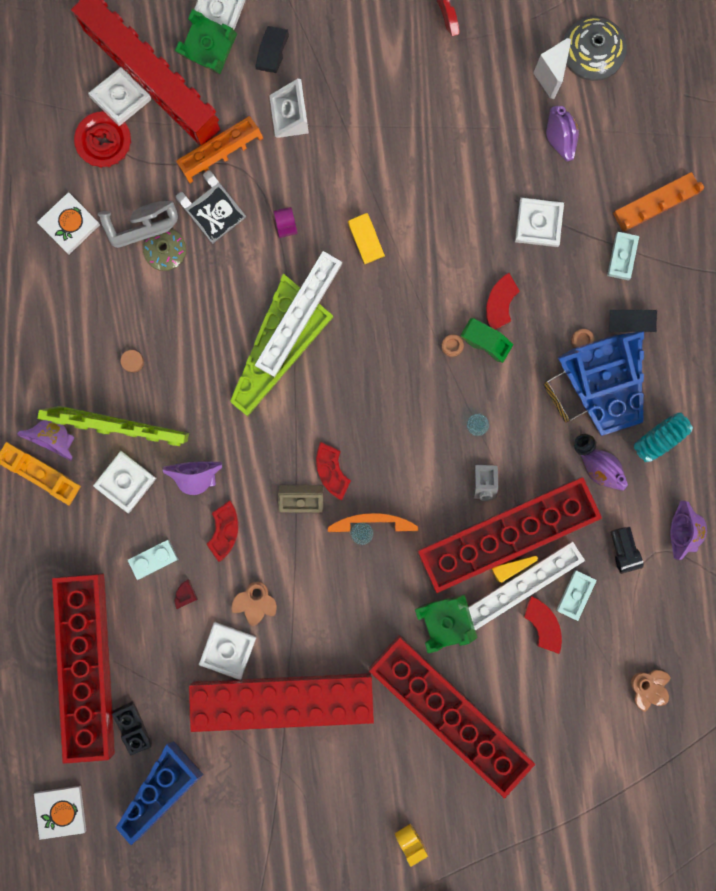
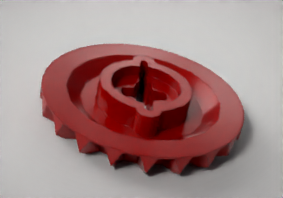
M103 111L92 113L85 117L77 126L74 135V144L79 156L91 166L100 168L119 164V161L125 159V155L130 151L129 147L130 143H132L131 133L127 124L124 122L118 126ZM106 136L110 143H103L101 145L97 138H104Z

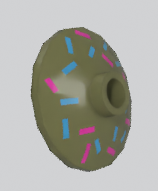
M170 229L168 232L147 238L143 244V254L146 261L153 268L160 271H169L177 268L183 262L186 256V244L183 237L177 231ZM162 244L167 245V248L164 251L160 250V246Z

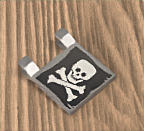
M208 170L203 176L205 181L211 186L210 190L192 204L183 192L178 193L176 199L210 242L214 244L243 221L246 215L218 182L213 173Z

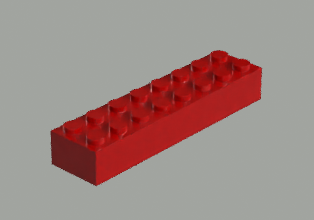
M80 0L71 11L81 29L119 67H122L199 146L211 140L220 131L219 119L215 115L216 110L208 102L204 104L200 100L201 96L193 87L189 89L184 84L185 80L178 72L173 73L169 69L170 66L161 56L157 58L153 54V48L146 41L142 43L138 39L139 35L131 26L127 28L123 24L124 21L116 11L111 12L104 0Z
M581 477L417 550V553L434 591L439 593L602 519L584 477Z
M104 574L52 578L62 762L65 764L109 760L115 754Z
M400 635L395 638L369 667V672L504 799L536 765L517 744Z
M371 673L195 681L189 685L191 732L374 724Z

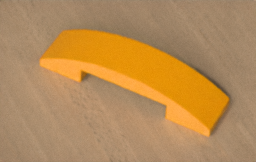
M8 442L4 444L0 451V465L21 475L69 506L81 488L78 483Z

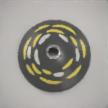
M591 16L578 20L568 29L563 39H571L566 62L567 67L575 75L586 80L598 81L612 76L620 69L626 58L627 43L622 30L614 22L603 17ZM594 40H599L601 44H596Z

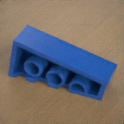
M174 741L166 744L158 761L155 762L150 774L139 788L134 800L130 803L116 826V829L130 845L138 841L204 775Z

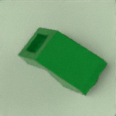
M474 318L469 319L460 335L471 347L485 350L492 358L501 363L505 361L514 345L502 333Z

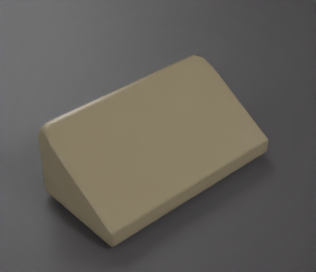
M280 485L278 491L279 512L323 513V486Z

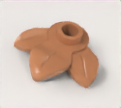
M262 582L251 583L245 592L237 594L232 603V612L241 613L245 611L247 621L252 627L263 619L264 614L275 616L277 610L275 599L268 595V589ZM254 589H260L261 596H254Z
M653 670L649 674L640 672L632 677L631 686L635 692L634 701L639 709L646 712L651 703L656 706H663L668 703L669 694L664 686L671 679L669 674L661 670Z

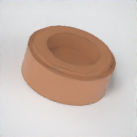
M587 329L577 330L571 338V344L574 348L594 342L592 332Z
M454 334L446 336L441 344L442 352L448 357L460 355L464 348L463 340Z
M128 350L123 353L120 362L126 371L135 373L142 369L144 358L136 350Z

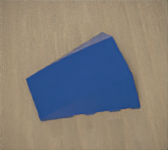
M644 331L604 338L573 348L558 357L559 362L584 407L588 410L587 412L601 436L643 423L644 393H642V382H644V373H642V360H644V351L642 350V340H644Z

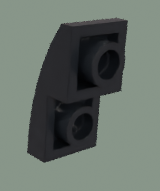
M267 26L259 48L255 65L256 70L277 73L283 59L282 51L289 37L288 29Z
M610 310L609 332H657V310Z
M130 702L112 711V716L121 731V739L130 756L151 747L148 733L134 702Z

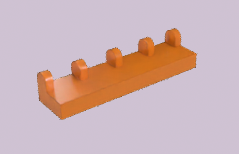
M248 116L181 157L176 162L188 182L192 183L194 182L192 178L194 175L202 170L208 171V167L220 159H223L224 162L228 161L227 155L240 147L243 151L246 150V143L256 137L260 141L263 139V136L258 126Z
M690 172L616 210L613 214L622 231L625 232L699 194L704 190L702 182H697L693 173Z

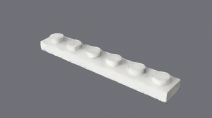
M324 251L321 253L256 362L255 366L273 377L277 375L342 265L340 260Z
M573 542L566 544L470 605L468 608L475 630L584 562L585 560Z

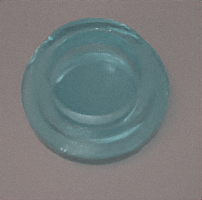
M474 414L467 421V429L474 436L484 435L489 429V421L482 414Z
M358 523L352 528L351 537L355 543L365 545L372 540L373 529L367 523Z

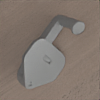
M157 201L133 211L130 217L131 223L142 221L144 225L116 233L110 219L111 212L101 211L98 213L111 245L116 248L168 232L178 219V213L173 201ZM165 210L167 211L169 218L152 223V218L157 217L158 214Z

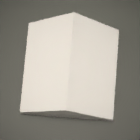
M568 38L541 54L533 73L551 99H555L563 81L571 39Z
M296 79L269 95L274 132L277 138L309 133L301 79Z

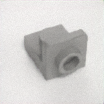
M475 465L474 499L482 501L496 499L498 493V466Z

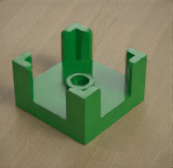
M192 9L188 18L192 26L184 44L179 41L175 52L217 74H221L237 33L233 28L223 23L220 25Z
M465 594L427 603L415 609L417 619H425L430 639L425 642L427 653L437 652L443 647L450 645H467L477 639Z

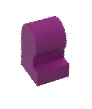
M291 207L273 211L279 238L298 234Z

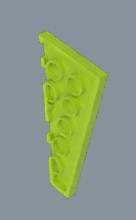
M285 274L281 277V282L274 294L273 301L259 330L251 354L247 359L242 376L230 400L247 417L333 319V315L318 304L277 375L273 377L255 366L256 362L301 289Z
M64 406L41 409L37 418L60 425H74L75 428L87 430L88 428H94L96 432L102 434L117 432L131 437H146V440L158 442L159 440L168 441L167 444L180 446L181 443L188 442L189 437L187 432Z

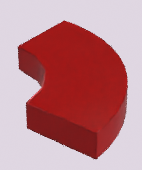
M436 0L441 9L446 30L451 36L459 35L460 30L454 7H451L449 0Z
M510 273L504 275L495 284L488 297L486 306L487 324L495 330L511 322L509 304L513 297L520 292Z
M320 442L316 456L319 477L325 488L342 501L351 480L344 476L339 467L341 451Z
M231 500L212 512L215 519V532L206 545L218 562H221L230 553L238 536V515Z
M530 596L523 617L531 621L536 628L538 635L537 646L560 654L562 635L557 618L547 605Z

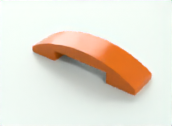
M376 513L347 517L328 527V532H351L350 523L395 522V531H418V526L403 518Z

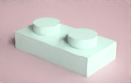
M622 232L616 233L607 276L624 280L631 279L639 236Z
M166 540L134 556L128 562L136 579L139 580L179 559L170 541Z
M574 570L556 611L578 621L597 580Z

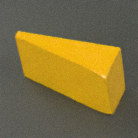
M368 213L348 221L349 230L364 264L385 256Z
M532 555L498 565L490 570L497 582L502 583L536 562L538 557Z

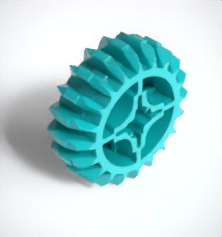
M681 412L668 417L635 443L634 449L637 455L644 462H651L662 456L692 432L693 426L690 424L691 422Z

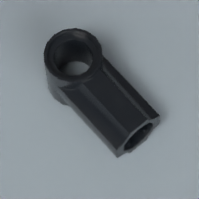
M631 527L610 531L616 551L615 562L620 574L642 569L644 567L640 551L636 549Z

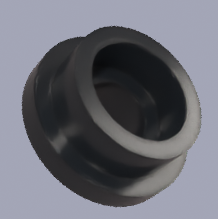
M581 434L574 441V449L579 455H588L596 448V440L588 434Z

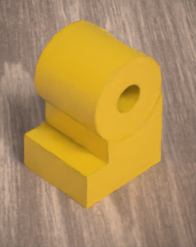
M411 824L395 832L396 839L410 867L428 857L426 847Z

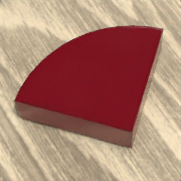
M189 579L184 581L176 592V609L198 600Z

